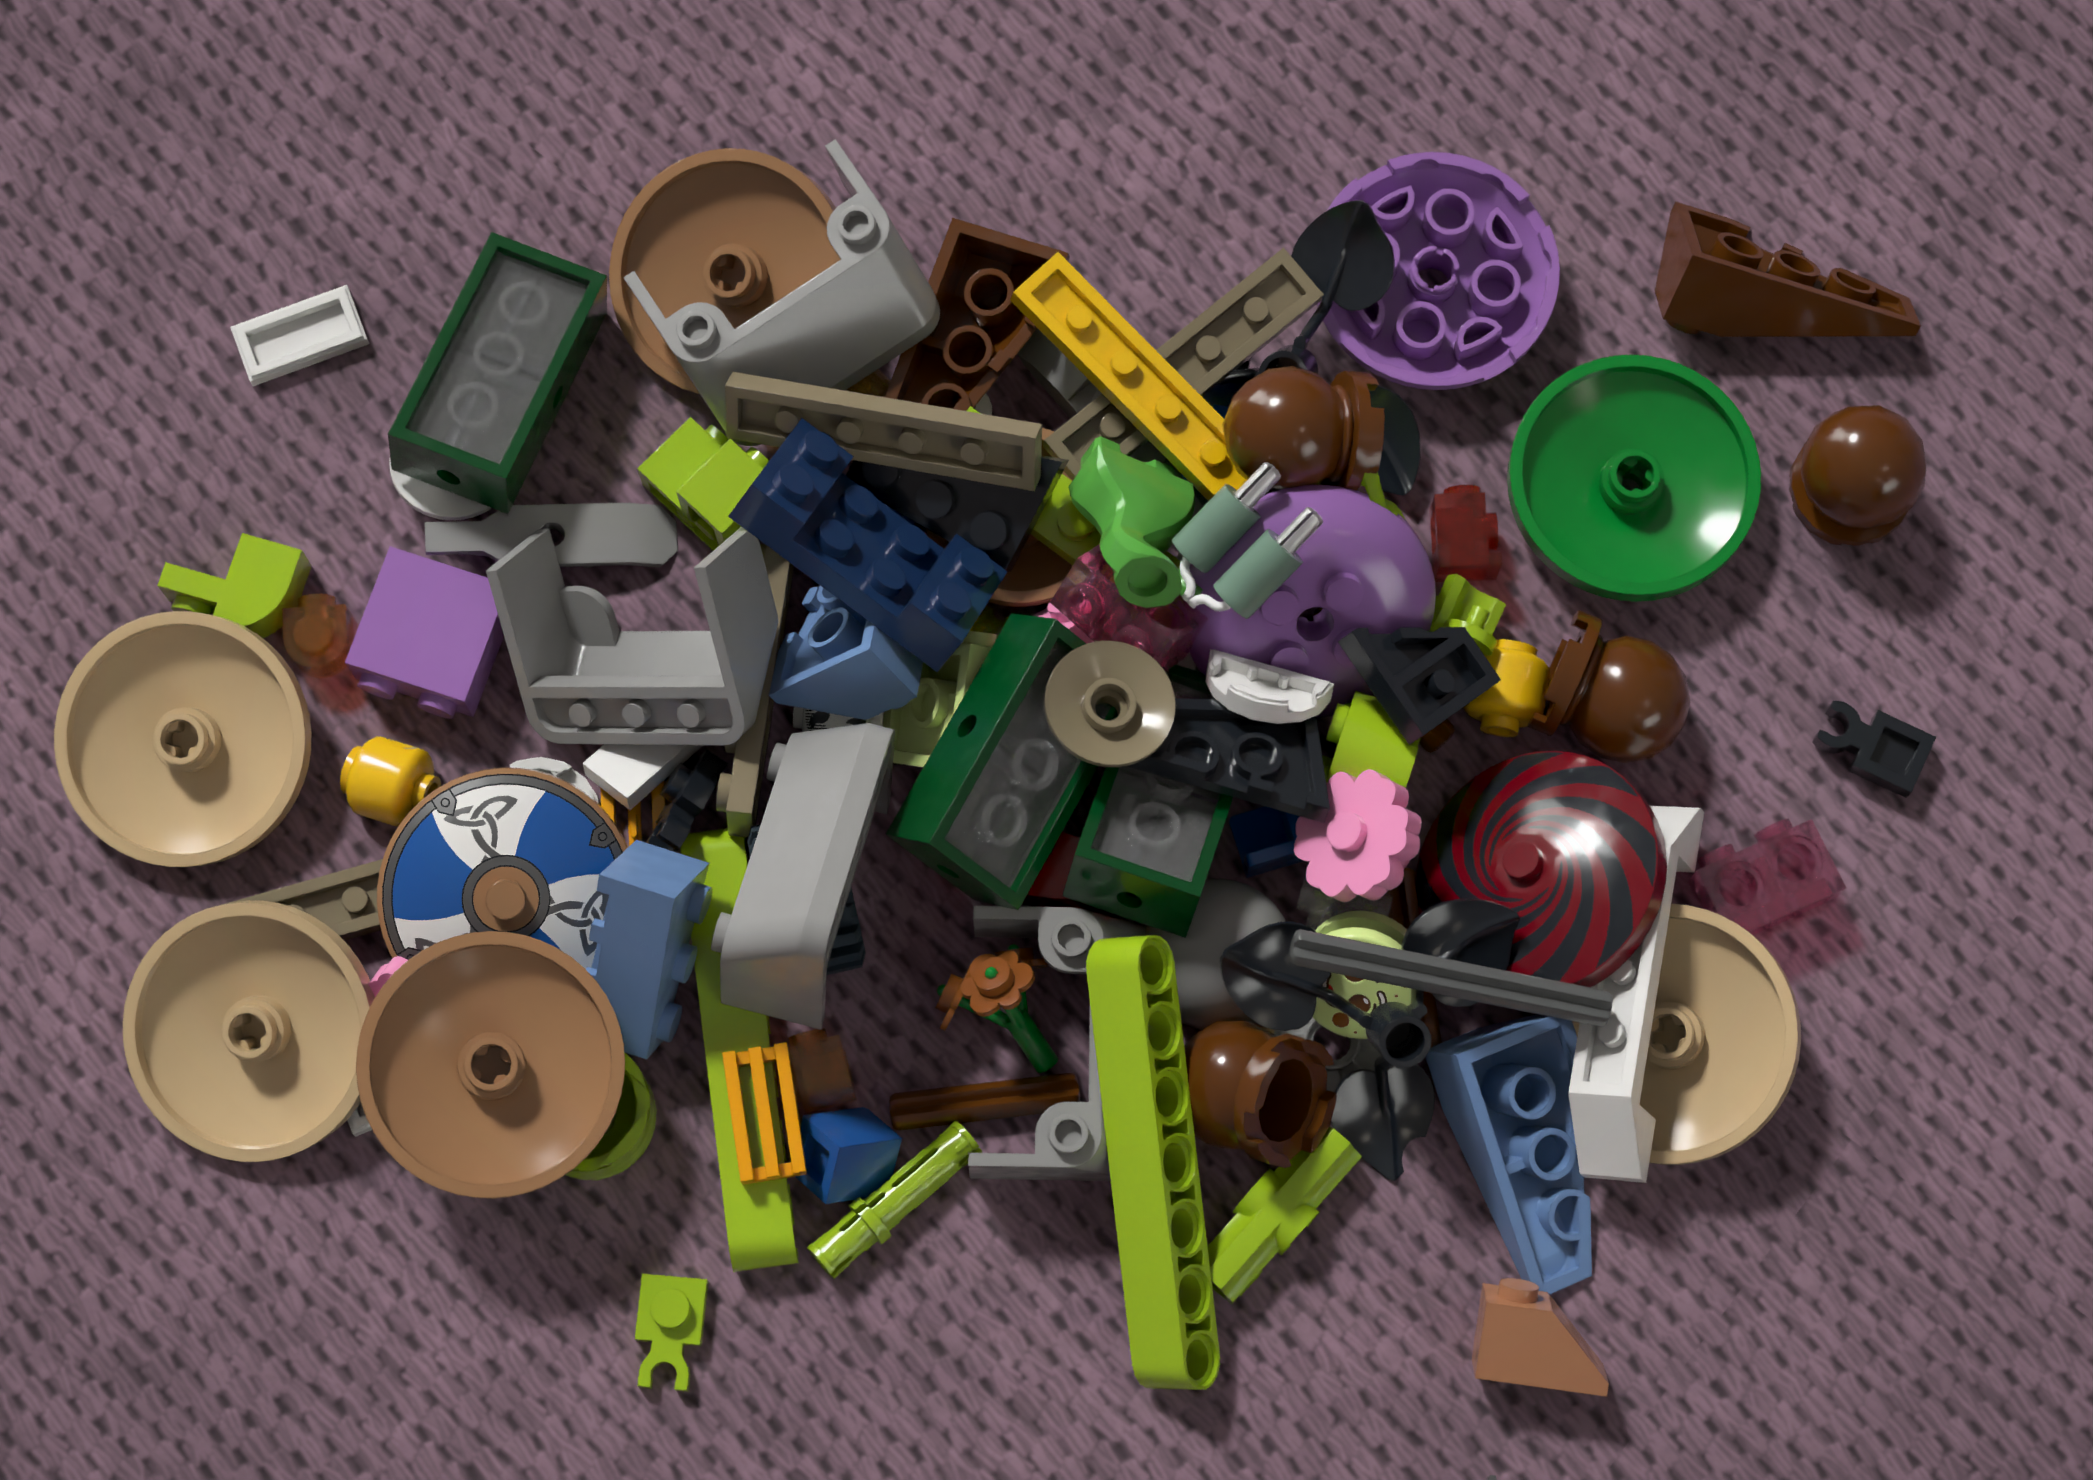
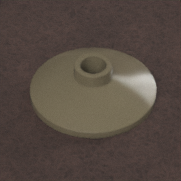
M1096 641L1077 647L1059 661L1053 669L1046 686L1044 709L1053 735L1069 753L1093 765L1123 767L1144 760L1162 745L1174 721L1175 695L1166 672L1149 654L1123 642ZM1101 703H1108L1116 709L1118 717L1110 721L1103 720L1097 715L1095 706Z

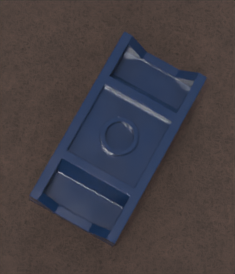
M801 418L728 517L938 672L963 642L1007 574V571L991 560L985 552L971 545L957 533L948 545L942 548L920 528L910 524L878 500L868 489L859 486L843 474V470L854 456L836 444L829 435L819 431Z

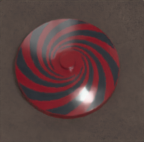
M1541 751L1519 755L1493 765L1475 776L1452 796L1438 814L1425 838L1416 869L1415 886L1419 915L1431 906L1455 899H1482L1504 905L1514 910L1520 917L1513 937L1509 964L1506 971L1591 988L1618 970L1637 950L1650 931L1658 914L1666 885V848L1660 825L1651 807L1643 796L1613 768L1596 759L1572 752Z

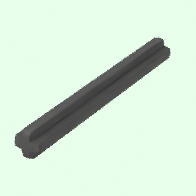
M1302 929L1295 932L1291 941L1290 962L1296 966L1600 1027L1608 1023L1611 1015L1613 997L1612 994L1604 990Z

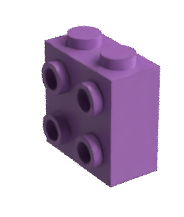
M390 546L345 661L355 679L359 680L357 686L365 692L385 699H393L396 692L419 699L417 703L419 708L439 717L452 719L455 711L474 717L504 637L488 578Z

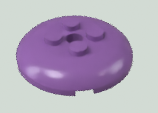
M1443 152L1413 153L1387 161V165L1366 174L1359 180L1355 178L1337 195L1327 210L1354 200H1363L1371 206L1392 246L1395 258L1393 281L1382 299L1368 308L1351 311L1340 307L1333 301L1331 309L1323 322L1338 345L1352 359L1375 375L1407 387L1428 390L1457 389L1484 382L1501 374L1518 362L1537 342L1551 317L1559 288L1560 265L1558 250L1550 225H1545L1538 211L1528 200L1530 195L1521 185L1497 168L1480 160ZM1427 268L1437 269L1443 272L1448 282L1443 285H1436L1434 289L1429 288L1428 284L1420 278L1418 273Z
M1304 485L1285 488L1264 495L1253 506L1261 518L1208 573L1201 572L1192 564L1189 567L1195 583L1203 590L1201 594L1209 595L1216 601L1223 602L1224 600L1213 587L1215 582L1267 529H1271L1280 535L1306 507H1310L1318 512L1323 520V524L1296 551L1303 561L1298 569L1249 619L1242 617L1232 608L1219 612L1212 610L1205 604H1199L1193 609L1182 596L1180 600V616L1187 648L1197 668L1205 676L1211 649L1334 683L1331 702L1319 715H1316V718L1319 719L1334 716L1338 703H1351L1355 691L1375 697L1338 641L1357 628H1368L1369 634H1391L1400 627H1420L1423 630L1430 631L1435 612L1436 590L1434 574L1426 550L1416 532L1399 514L1396 516L1388 509L1371 501L1367 494L1353 489L1330 485ZM1309 608H1323L1321 612L1313 616L1314 621L1308 622L1307 618L1299 617L1301 613Z

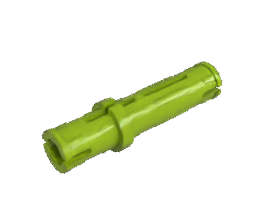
M955 1120L936 1140L921 1150L876 1191H873L864 1200L858 1197L849 1204L851 1211L827 1233H824L807 1247L810 1254L834 1280L852 1261L876 1242L881 1245L892 1236L889 1231L914 1208L916 1209L944 1185L949 1178L968 1164L969 1153H982L978 1143Z

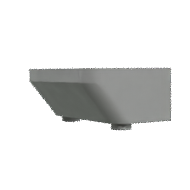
M836 139L825 145L851 198L840 204L830 215L827 223V236L831 246L841 260L736 329L733 328L719 308L702 302L689 304L668 318H665L635 271L623 277L725 433V384L732 372L847 390L929 336L939 322L940 306L933 289L886 211ZM732 439L734 442L744 446L761 445Z
M740 527L694 567L710 631H619L614 610L609 601L600 592L586 586H565L549 529H538L486 570L525 712L533 729L544 739L557 744L729 745L741 738L753 726L756 720L778 626V614L759 539L743 527Z
M865 723L792 733L787 745L775 744L767 772V780L774 782L732 915L721 912L712 939L711 950L721 953L720 981L722 1004L817 1029L822 1028L825 1018L827 963L874 811L887 814L890 805L895 742L894 729Z
M974 906L973 912L975 937L1038 938L1039 950L1044 961L1054 970L1066 974H1087L1086 960L1089 949L1099 939L1146 936L1145 925L1073 907H1020L1019 910L1002 906ZM1091 1007L1089 1025V1102H1061L1049 1107L1041 1115L1036 1125L1035 1154L969 1153L968 1167L970 1179L1111 1181Z

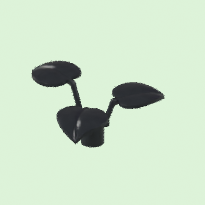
M1354 200L1337 205L1316 218L1300 235L1293 248L1291 257L1324 294L1318 308L1300 335L1295 338L1293 345L1284 346L1267 356L1260 368L1249 369L1250 358L1205 394L1203 398L1210 405L1215 404L1229 407L1232 397L1247 381L1268 369L1294 366L1318 374L1317 361L1314 355L1307 349V346L1330 311L1333 301L1346 310L1356 311L1370 307L1386 294L1393 281L1395 258L1390 241L1367 202ZM1378 385L1374 391L1369 390L1371 407L1384 408L1385 415L1384 443L1378 475L1383 492L1404 496L1413 488L1420 466L1421 440L1418 424L1412 410L1398 394Z
M1469 898L1445 901L1431 906L1413 920L1405 933L1401 948L1406 951L1506 971L1509 964L1513 937L1520 917L1514 910L1492 901ZM1286 921L1269 924L1227 947L1220 957V970L1224 985L1236 1005L1256 1023L1273 1030L1289 1031L1300 1029L1312 1019L1316 1007V997L1357 1021L1363 1028H1366L1369 1042L1381 1057L1375 1060V1071L1369 1069L1352 1071L1337 1085L1334 1091L1337 1093V1100L1331 1119V1126L1352 1144L1354 1149L1362 1156L1361 1159L1372 1165L1387 1179L1397 1180L1404 1172L1402 1156L1405 1147L1415 1138L1426 1137L1434 1111L1435 1095L1433 1085L1429 1076L1418 1065L1426 1057L1431 1047L1430 1031L1421 1020L1427 1013V1007L1423 1004L1424 991L1411 989V1004L1408 1006L1399 1002H1387L1375 1008L1371 1014L1364 1012L1331 989L1322 986L1331 972L1296 966L1290 962L1289 952L1295 932L1300 929L1316 932L1311 927L1302 923ZM1431 993L1438 1001L1450 1006H1471L1478 1003L1476 1001Z

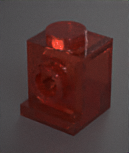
M1456 485L1444 489L1443 494H1435L1429 510L1435 582H1445L1447 576L1452 574H1458L1467 581L1496 580L1502 566V552L1489 553V550H1497L1498 519L1496 512L1486 513L1485 492H1481V488L1475 485Z

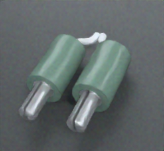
M1264 462L1238 490L1229 484H1225L1172 539L1176 549L1184 556L1180 563V574L1186 583V591L1182 598L1193 609L1199 604H1205L1212 610L1219 612L1232 608L1242 617L1249 619L1303 563L1296 551L1323 524V520L1318 512L1310 507H1306L1280 535L1271 529H1267L1215 582L1213 587L1224 600L1223 602H1218L1209 595L1201 594L1194 596L1196 583L1189 569L1190 564L1201 572L1208 573L1261 518L1253 506L1281 478L1279 471L1272 464Z

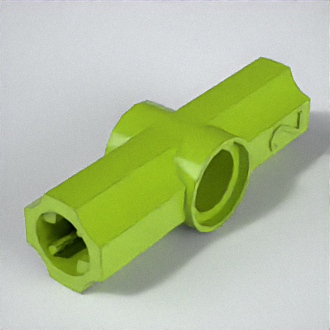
M1329 1126L1320 1144L1312 1153L1301 1150L1289 1160L1291 1163L1290 1167H1278L1275 1171L1270 1168L1233 1210L1235 1216L1208 1245L1212 1289L1230 1304H1233L1238 1297L1243 1295L1277 1253L1283 1255L1288 1250L1296 1237L1320 1213L1317 1210L1320 1204L1361 1159L1362 1156L1338 1131Z

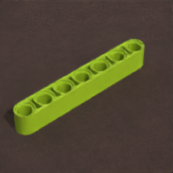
M728 828L689 833L681 846V854L710 863L704 885L713 888L711 902L701 924L694 923L691 939L692 945L697 946L695 973L728 1246L733 1272L795 1264L799 1262L798 1249L795 1248L793 1233L794 1217L790 1185L787 1183V1178L742 1185L740 1181L722 1052L734 1050L735 1052L748 1051V1048L759 1046L761 1048L770 1047L769 1034L771 1032L769 1016L721 1003V953L711 950L712 939L721 912L732 915L748 865L746 837L728 835ZM774 1062L764 1063L778 1163L782 1164L787 1160L782 1120L779 1119L777 1097L779 1096ZM751 1066L739 1067L753 1168L763 1167L765 1162Z
M1146 935L1102 938L1094 942L1089 949L1086 960V973L1132 1367L1139 1384L1145 1388L1206 1390L1213 1385L1218 1376L1220 1350L1174 957L1169 944L1161 936Z

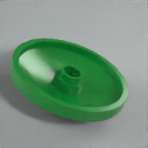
M1615 355L1599 358L1567 371L1549 384L1533 401L1517 429L1510 450L1507 468L1508 497L1513 516L1525 541L1535 555L1560 578L1588 593L1604 598L1635 602L1653 601L1684 593L1700 585L1717 573L1735 554L1746 537L1758 508L1761 492L1760 459L1755 440L1743 415L1732 400L1709 379L1686 366L1667 359L1647 355ZM1622 480H1634L1638 484L1639 489L1635 488L1632 491L1625 489L1621 485Z

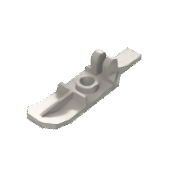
M638 503L512 505L508 514L498 510L482 521L425 522L426 555L467 554L488 556L495 560V563L538 529H555L563 535L564 540L559 545L554 546L560 567L584 566V568H591L593 566L612 565L661 567L678 551L676 520L660 505Z

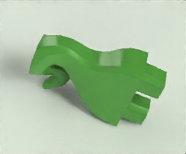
M1101 436L1095 438L1081 458L1080 471L1068 486L1071 501L1077 510L1099 531L1101 535V554L1105 562L1113 570L1114 582L1120 596L1129 603L1144 608L1166 606L1172 603L1178 595L1182 596L1186 591V583L1180 574V569L1164 553L1173 545L1172 539L1192 519L1195 507L1193 483L1175 476L1172 466L1155 459L1150 462H1141L1123 454L1118 443ZM1197 584L1194 596L1201 595L1203 591Z

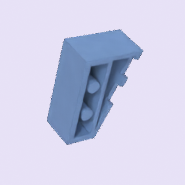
M639 840L633 842L599 874L597 891L609 895L603 920L595 918L591 923L589 940L596 942L597 946L592 967H587L586 970L597 981L614 1009L621 1029L624 1052L648 1059L663 1041L670 1043L677 1031L682 1014V1006L674 1003L679 982L685 984L693 970L697 956V946L690 945L689 942L694 923L701 924L706 916L713 888L704 885L710 863Z

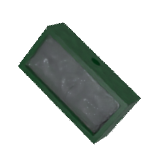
M491 232L388 432L392 470L508 514L607 314V275Z
M1010 614L886 832L888 837L973 900L1019 910L1098 768L1097 765L1084 762L1069 753L1057 741L1046 719L1044 695L1053 669L1069 652L1086 644L1057 619ZM1101 703L1095 706L1097 715L1103 720L1110 721L1118 717L1116 709L1108 703Z
M1151 656L1166 672L1173 687L1175 698L1215 699L1205 682L1206 676L1203 673ZM1128 766L1105 767L1074 854L1062 896L1186 938L1233 797Z

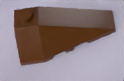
M1675 201L1670 212L1655 287V295L1662 318L1673 328L1687 334H1698L1699 331H1703L1719 337L1917 335L1921 324L1910 298L1843 268L1832 269L1828 278L1822 276L1818 266L1802 256L1803 250L1784 243L1782 249L1773 254L1746 239L1751 227L1733 219Z
M952 218L928 281L939 302V322L929 336L901 353L885 397L967 411L970 406L974 408L1037 330V327L1010 301L1012 293L1057 252L1067 261L1070 259L1069 253Z

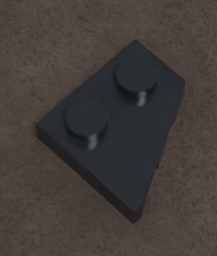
M1400 627L1391 634H1369L1368 628H1357L1338 641L1409 745L1501 681L1465 627H1440L1434 632L1423 630L1420 627Z

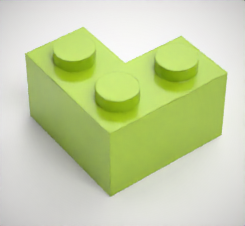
M690 417L637 470L642 486L714 551L741 527L728 516L769 460L754 447H750L744 452L732 439H728L715 426L710 425L704 430Z

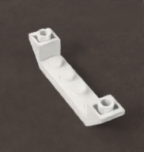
M1650 806L1660 825L1666 848L1667 874L1663 899L1650 931L1637 950L1618 970L1605 980L1591 987L1612 994V1010L1608 1023L1602 1027L1585 1023L1579 1024L1568 1094L1579 1172L1585 1178L1646 1183L1656 1119L1639 1105L1675 876L1676 872L1695 873L1704 811L1701 808Z

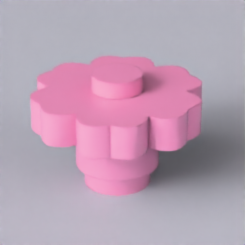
M1370 769L1363 771L1357 778L1345 772H1338L1328 780V783L1326 782L1330 810L1325 823L1301 816L1297 819V838L1294 844V853L1299 859L1309 863L1306 871L1307 882L1311 886L1321 889L1327 896L1345 903L1351 901L1357 895L1375 901L1380 899L1387 890H1392L1401 884L1404 877V868L1418 854L1420 849L1418 835L1421 830V818L1417 813L1406 809L1409 800L1408 790L1393 782L1387 776Z

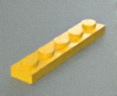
M1059 252L1053 255L1012 293L1010 301L1189 482L1193 483V486L1208 501L1225 484H1229L1238 490L1247 481L1237 472L1227 454L1222 426L1224 418Z

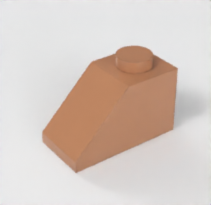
M1516 1278L1501 1279L1499 1285L1482 1284L1472 1353L1475 1379L1607 1397L1609 1382L1603 1363L1548 1292L1539 1291V1286L1533 1282Z

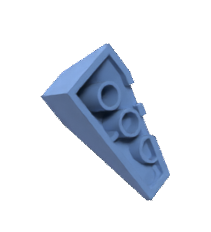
M892 509L910 524L915 525L913 520ZM821 585L820 587L810 588L802 602V605L809 611V614L799 634L796 632L787 633L778 650L769 696L778 704L863 720L870 719L890 709L901 708L912 699L917 698L923 661Z
M1535 1014L1479 1027L1430 1048L1426 1055V1061L1443 1112L1521 1279L1535 1283L1539 1286V1291L1552 1294L1592 1276L1590 1197L1584 1193V1177L1579 1172L1568 1094L1577 1035L1572 1021Z

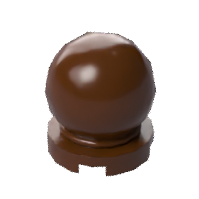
M1294 366L1268 369L1247 381L1232 397L1222 424L1227 454L1237 472L1248 480L1264 462L1272 464L1279 471L1281 478L1268 491L1270 493L1285 488L1320 485L1322 483L1323 485L1340 486L1368 494L1365 486L1360 485L1364 473L1377 474L1384 443V408L1371 407L1369 390L1374 391L1378 387V381L1372 374L1367 372L1343 371L1338 373L1329 385L1317 373Z
M1880 405L1853 406L1834 412L1814 427L1790 468L1789 492L1793 501L1792 506L1795 515L1810 533L1833 545L1841 546V544L1859 546L1880 542L1899 527L1908 510L1914 506L1925 487L1927 462L1923 440L1905 417Z
M1578 610L1571 622V626L1581 629L1576 640L1569 639V641L1562 639L1549 667V683L1544 699L1549 700L1544 715L1535 712L1527 727L1552 736L1559 724L1566 725L1568 723L1579 744L1600 758L1621 763L1650 759L1671 746L1685 726L1690 705L1686 675L1673 655L1652 641L1630 636L1603 641V637L1599 635L1602 620Z
M1216 1021L1188 1039L1184 1048L1195 1137L1212 1146L1244 1150L1252 1159L1283 1168L1290 1167L1291 1163L1289 1160L1301 1150L1312 1153L1318 1147L1330 1126L1337 1100V1093L1327 1090V1071L1325 1066L1334 1065L1333 1058L1321 1043L1288 1033L1276 1036L1259 1025L1246 1021Z

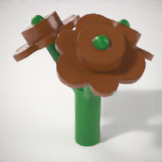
M1016 944L1010 945L1005 951L995 952V955L983 954L978 956L970 964L964 978L951 974L946 985L941 984L938 986L937 994L940 998L935 1008L946 1013L939 1029L946 1031L955 1010L960 1006L1008 1029L1037 1073L1049 1070L1058 1062L1059 1058L1030 1017L1026 990L1032 986L1035 980L1033 969L1045 968L1049 965L1043 958L1034 959L1033 948H1019ZM1000 1007H1002L1006 1013L1000 1011Z

